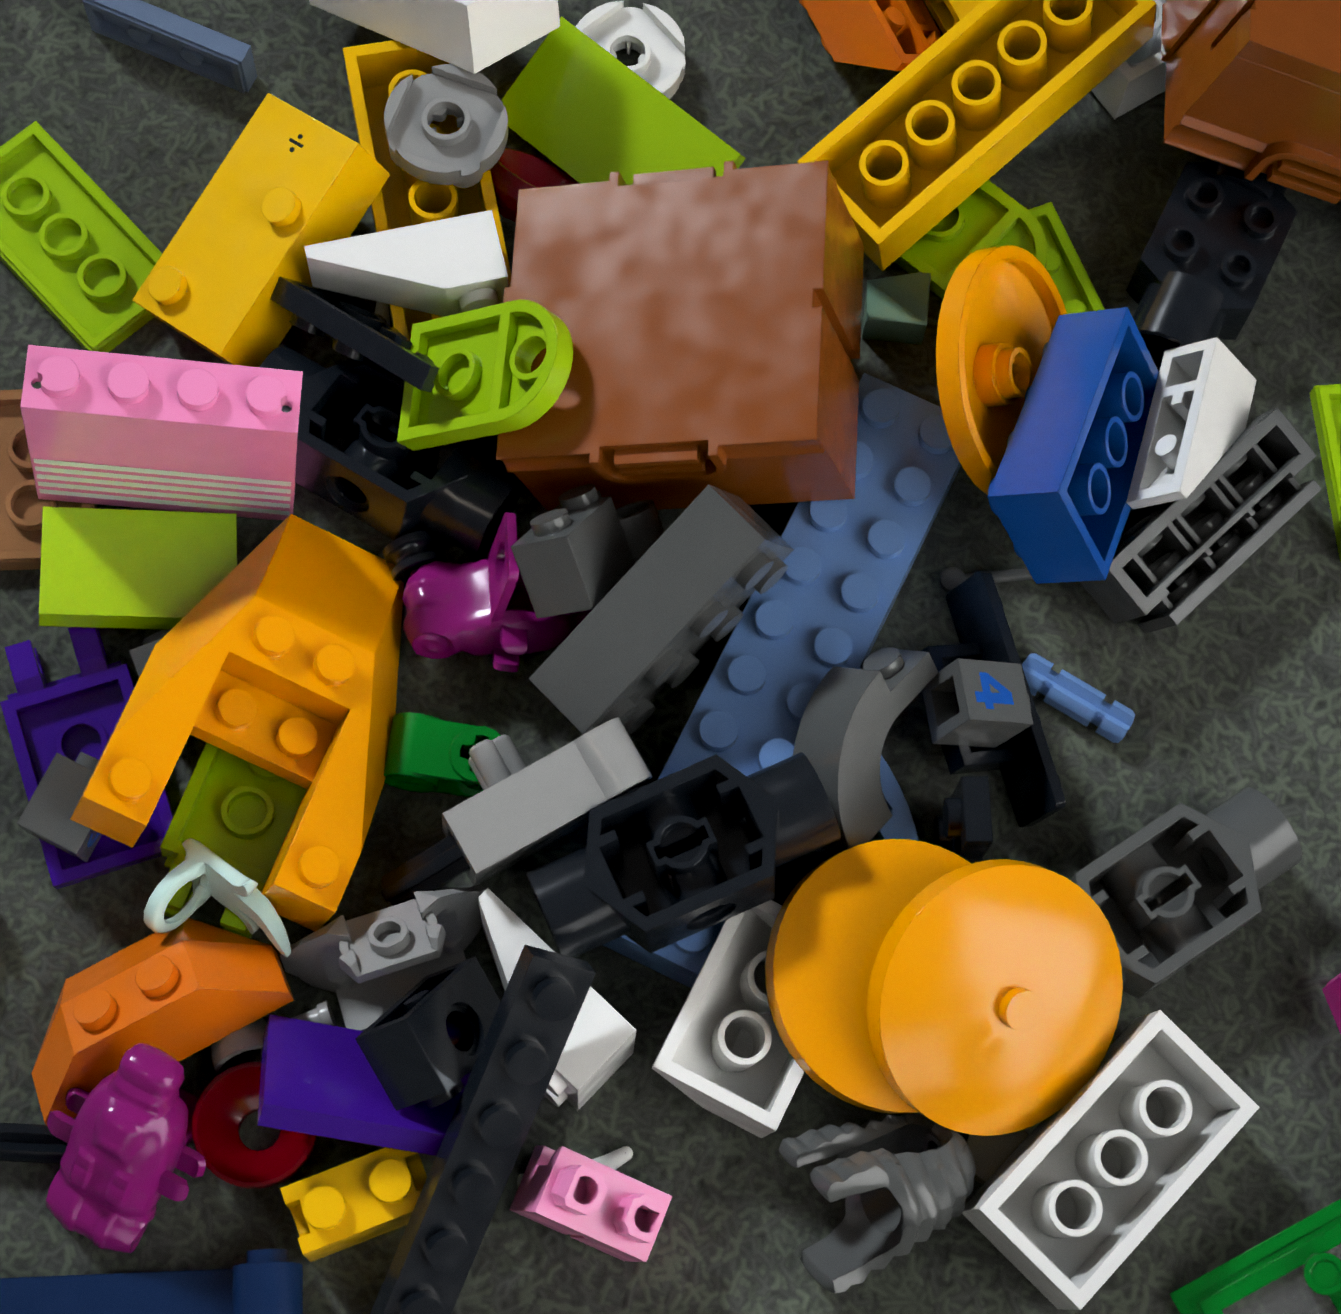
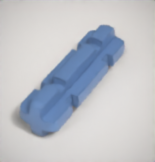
M1031 653L1022 663V668L1033 696L1036 695L1037 691L1046 696L1043 700L1045 703L1086 727L1091 722L1098 727L1095 731L1096 733L1113 743H1119L1125 737L1134 722L1135 713L1133 710L1114 700L1112 705L1104 701L1106 694L1063 669L1060 673L1055 672L1051 669L1054 664L1036 653Z

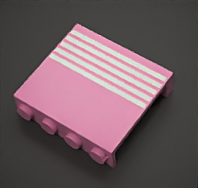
M28 345L20 408L38 499L166 511L237 513V517L285 520L290 514H293L298 424L303 371ZM36 382L41 383V388L39 389L32 386ZM289 406L292 410L290 412H283L282 407Z

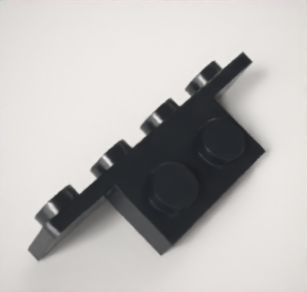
M978 571L951 590L946 596L960 644L927 646L922 650L930 653L938 672L958 658L1018 663L1022 665L992 573L990 571ZM1023 671L1026 690L1031 703L1030 709L1033 725L996 748L941 744L950 775L1001 770L1019 827H1029L1063 809L1066 806V800L1041 726V720L1036 711Z

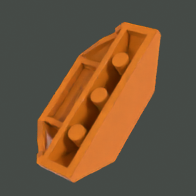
M798 0L807 10L821 36L823 47L832 56L834 62L902 71L941 37L938 27L922 0Z
M188 918L179 927L165 934L154 932L67 978L31 1073L44 1123L47 1125L50 1111L59 1110L72 1118L77 1117L76 1113L67 1108L65 1098L68 1090L80 1088L90 1093L102 1079L118 1071L124 1053L138 1043L156 1047L180 1062L225 1038L227 1035L294 1001L277 952L271 945Z

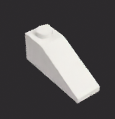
M492 210L304 246L312 287L443 317L503 303L504 287H509L508 274Z
M1218 337L1164 351L1126 502L1133 510L1188 498L1246 429L1257 380Z

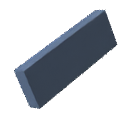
M82 0L91 29L94 32L242 93H245V91L249 92L257 78L251 45L141 0Z

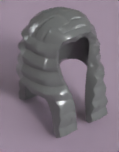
M919 1112L902 1114L900 1116L887 1114L881 1121L870 1119L861 1126L853 1122H846L840 1127L828 1124L818 1130L810 1129L796 1138H785L778 1149L784 1160L790 1166L796 1168L836 1154L838 1156L836 1160L827 1165L813 1168L810 1178L818 1192L828 1202L831 1203L845 1198L846 1215L842 1222L826 1238L804 1249L800 1258L810 1275L825 1290L835 1294L846 1292L851 1285L863 1283L871 1270L885 1269L894 1256L908 1255L914 1242L927 1241L932 1230L945 1229L951 1217H959L965 1209L966 1199L972 1193L974 1187L976 1166L968 1143L959 1132L945 1128Z

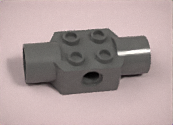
M1247 787L1206 815L1183 803H1179L1082 868L1070 880L1080 886L1095 901L1108 920L1120 953L1123 991L1140 999L1242 929L1262 911L1258 891L1300 863L1302 851L1292 826L1280 809L1266 795L1254 788Z

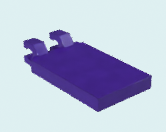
M68 628L81 673L49 683L46 681L38 650L33 648L30 640L4 647L17 693L7 695L8 700L0 702L28 801H30L56 753L73 761L77 759L80 752L98 760L100 759L135 687L131 670L127 663L122 665L121 661L109 664L100 631L96 628ZM166 786L146 828L133 848L102 834L86 863L39 839L53 887L60 889L163 856L160 846L174 816Z
M269 1014L263 1035L257 1126L437 1155L464 1089L454 1098L434 1108H428L426 1103L422 1101L396 1111L355 1039L363 1031ZM466 1074L461 1079L464 1086H466L470 1074Z

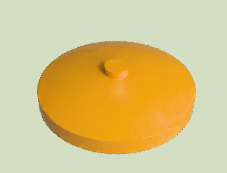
M1014 245L976 250L962 260L946 288L941 304L936 335L937 387L946 430L954 452L966 474L987 495L989 484L996 476L1007 448L1008 436L1014 430L1024 405L1026 391L1032 385L1038 370L1044 345L1049 342L1058 316L1067 314L1061 295L1046 268L1029 251Z
M884 839L859 844L833 855L807 873L793 888L777 914L770 933L765 962V985L771 1015L780 1038L800 1068L813 1081L837 1098L860 1108L890 1114L917 1112L891 1088L875 1059L867 1024V997L871 972L878 951L893 922L902 910L929 884L955 869L971 864L959 855L940 846L910 839Z
M994 859L975 862L955 869L929 884L911 900L893 922L878 951L869 982L867 1024L870 1042L875 1059L891 1088L903 1101L925 1117L945 1128L969 1135L994 1136L1017 1132L1034 1126L1061 1110L1095 1074L1108 1051L1117 1027L1122 1003L1123 978L1120 953L1110 924L1099 906L1080 886L1058 873L1024 861Z

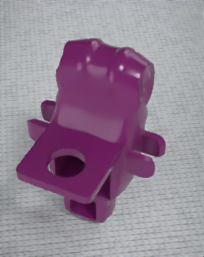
M508 512L504 513L487 558L463 564L433 561L421 565L419 568L412 569L402 597L407 611L403 630L416 654L430 659L446 658L462 651L474 656L492 654L493 668L507 672H518L519 655L547 651L559 646L592 610L537 619L511 546L520 539V537H517L516 514Z
M136 1044L124 1053L118 1071L102 1079L90 1093L80 1088L68 1090L65 1098L66 1105L70 1111L77 1114L76 1119L59 1110L49 1112L47 1125L50 1133L68 1144L60 1160V1169L48 1190L46 1207L64 1229L85 1236L101 1249L132 1253L138 1246L148 1223L154 1219L157 1202L161 1195L173 1201H183L186 1199L189 1192L187 1180L172 1173L174 1169L177 1168L193 1178L202 1177L205 1172L206 1162L204 1157L199 1152L188 1147L193 1139L192 1118L199 1098L180 1088L184 1081V1068L166 1052L148 1044Z

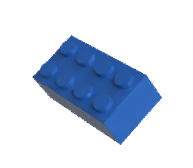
M1128 307L1058 316L1049 342L1044 345L1042 359L1032 385L1026 391L1025 402L1015 428L1008 436L1007 448L996 476L989 484L987 498L990 508L995 515H998L1013 542L1017 556L1022 558L1036 584L1106 580L1131 509L1126 502L1159 371Z

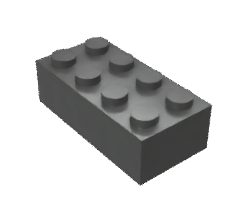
M708 484L532 674L529 680L582 734L617 717L620 718L628 734H632L654 713L656 707L651 701L667 684L671 688H675L695 670L699 660L694 655L712 637L715 641H719L734 629L743 617L739 607L756 590L763 594L780 580L788 568L783 561L794 549L739 496Z

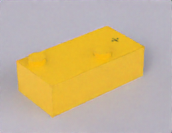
M267 93L132 301L226 363L260 367L266 357L280 345L293 325L289 322L293 313L270 300L279 277L312 285L304 246L349 238L391 174L356 141L274 95Z

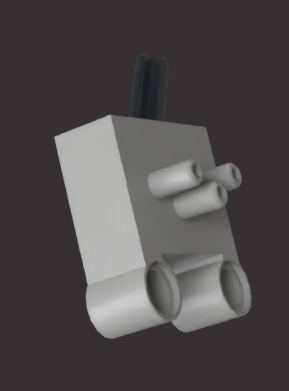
M620 718L611 719L595 727L574 741L528 766L525 765L509 735L503 734L493 740L486 739L471 747L468 764L483 791L442 813V831L446 837L385 874L381 879L383 887L381 894L386 902L390 901L394 906L416 899L414 895L416 891H435L465 872L473 886L480 884L589 823L590 809L640 788L639 786L651 779L652 775Z

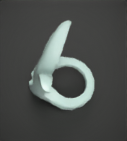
M192 838L186 839L182 843L186 851L185 861L171 870L161 880L148 899L143 918L147 927L156 933L165 934L184 923L196 909L212 896L237 915L252 935L260 927L276 949L283 956L288 957L291 954V947L285 926L269 899L256 888L258 883L236 870L201 842ZM191 881L193 883V894L189 901L173 917L164 919V912L174 894Z

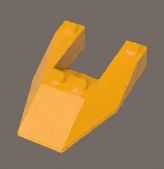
M290 514L155 644L70 820L133 848L154 812L189 735L199 738L306 789L261 893L269 899L280 916L313 931L320 929L337 911L360 857L386 779L384 776L385 760L392 719L396 714L403 609L402 597L404 592V582L394 581L391 576V571L395 565L393 563H386L385 559Z

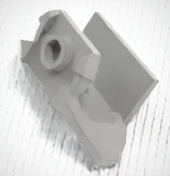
M477 884L471 887L416 891L414 892L416 899L347 921H345L344 915H341L326 926L298 940L296 943L290 944L291 954L288 957L280 954L285 972L299 977L311 986L335 992L346 1028L364 1031L425 976L466 960L463 951L473 941L482 926L478 897L487 888Z

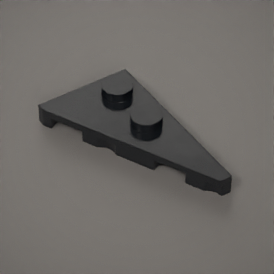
M279 277L270 300L293 313L289 321L291 324L317 336L324 337L327 333L335 338L331 347L337 352L361 362H367L370 359L416 388L432 392L439 368L434 365V362L427 355L411 352L412 342L396 328L389 325L388 321L381 315L366 310L368 303L359 297L312 287L311 284Z

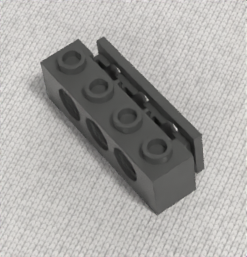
M1278 407L1247 420L1245 431L1188 498L1151 506L1122 533L1106 580L1080 581V583L1114 624L1145 616L1137 624L1145 633L1178 625L1321 490V487L1315 480L1299 485L1294 478L1317 455ZM1258 502L1261 509L1255 512L1252 507ZM1217 541L1220 547L1215 552H1212L1209 547ZM1174 581L1178 587L1169 592L1166 587Z

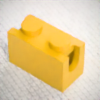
M384 1147L280 1188L285 1204L290 1209L299 1233L297 1239L302 1254L310 1262H313L407 1225L427 1175L419 1153Z

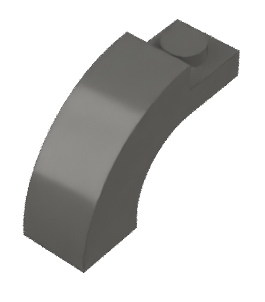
M894 647L881 648L865 659L861 669L833 666L815 689L799 725L793 756L802 752L812 764L833 808L841 838L814 852L835 855L859 844L867 843L893 816L885 801L881 787L880 761L882 748L887 733L898 715L939 673L929 652L903 650Z

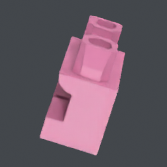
M535 1146L509 1210L557 1232L570 1235L571 1238L620 1260L647 1262L672 1196L564 1146L559 1147L556 1151L546 1146Z

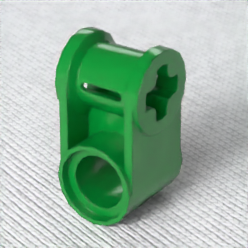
M404 712L395 714L392 719L385 760L384 776L386 779L384 783L412 792H438L472 797L483 791L468 764L470 758L469 750L478 744L480 740H493L501 735L496 730L486 726L445 721L421 713Z

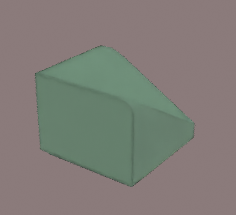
M917 272L867 280L862 338L921 345L928 321L931 273Z

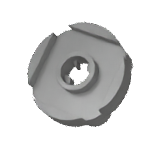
M452 64L432 66V73L421 75L413 80V74L400 81L394 88L385 106V133L392 161L413 177L424 182L437 185L453 184L460 188L476 185L482 179L483 173L491 169L498 162L508 140V115L506 107L497 96L496 87L483 74L479 72L474 74ZM447 115H453L457 117V127L460 129L451 134L437 133L435 127L431 128L430 124L433 120L443 122Z

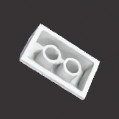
M772 900L725 920L652 1066L654 1071L702 1108L759 1138H763L777 1130L804 1074V1071L788 1052L780 1038L768 1004L765 985L767 946L775 919L782 905Z

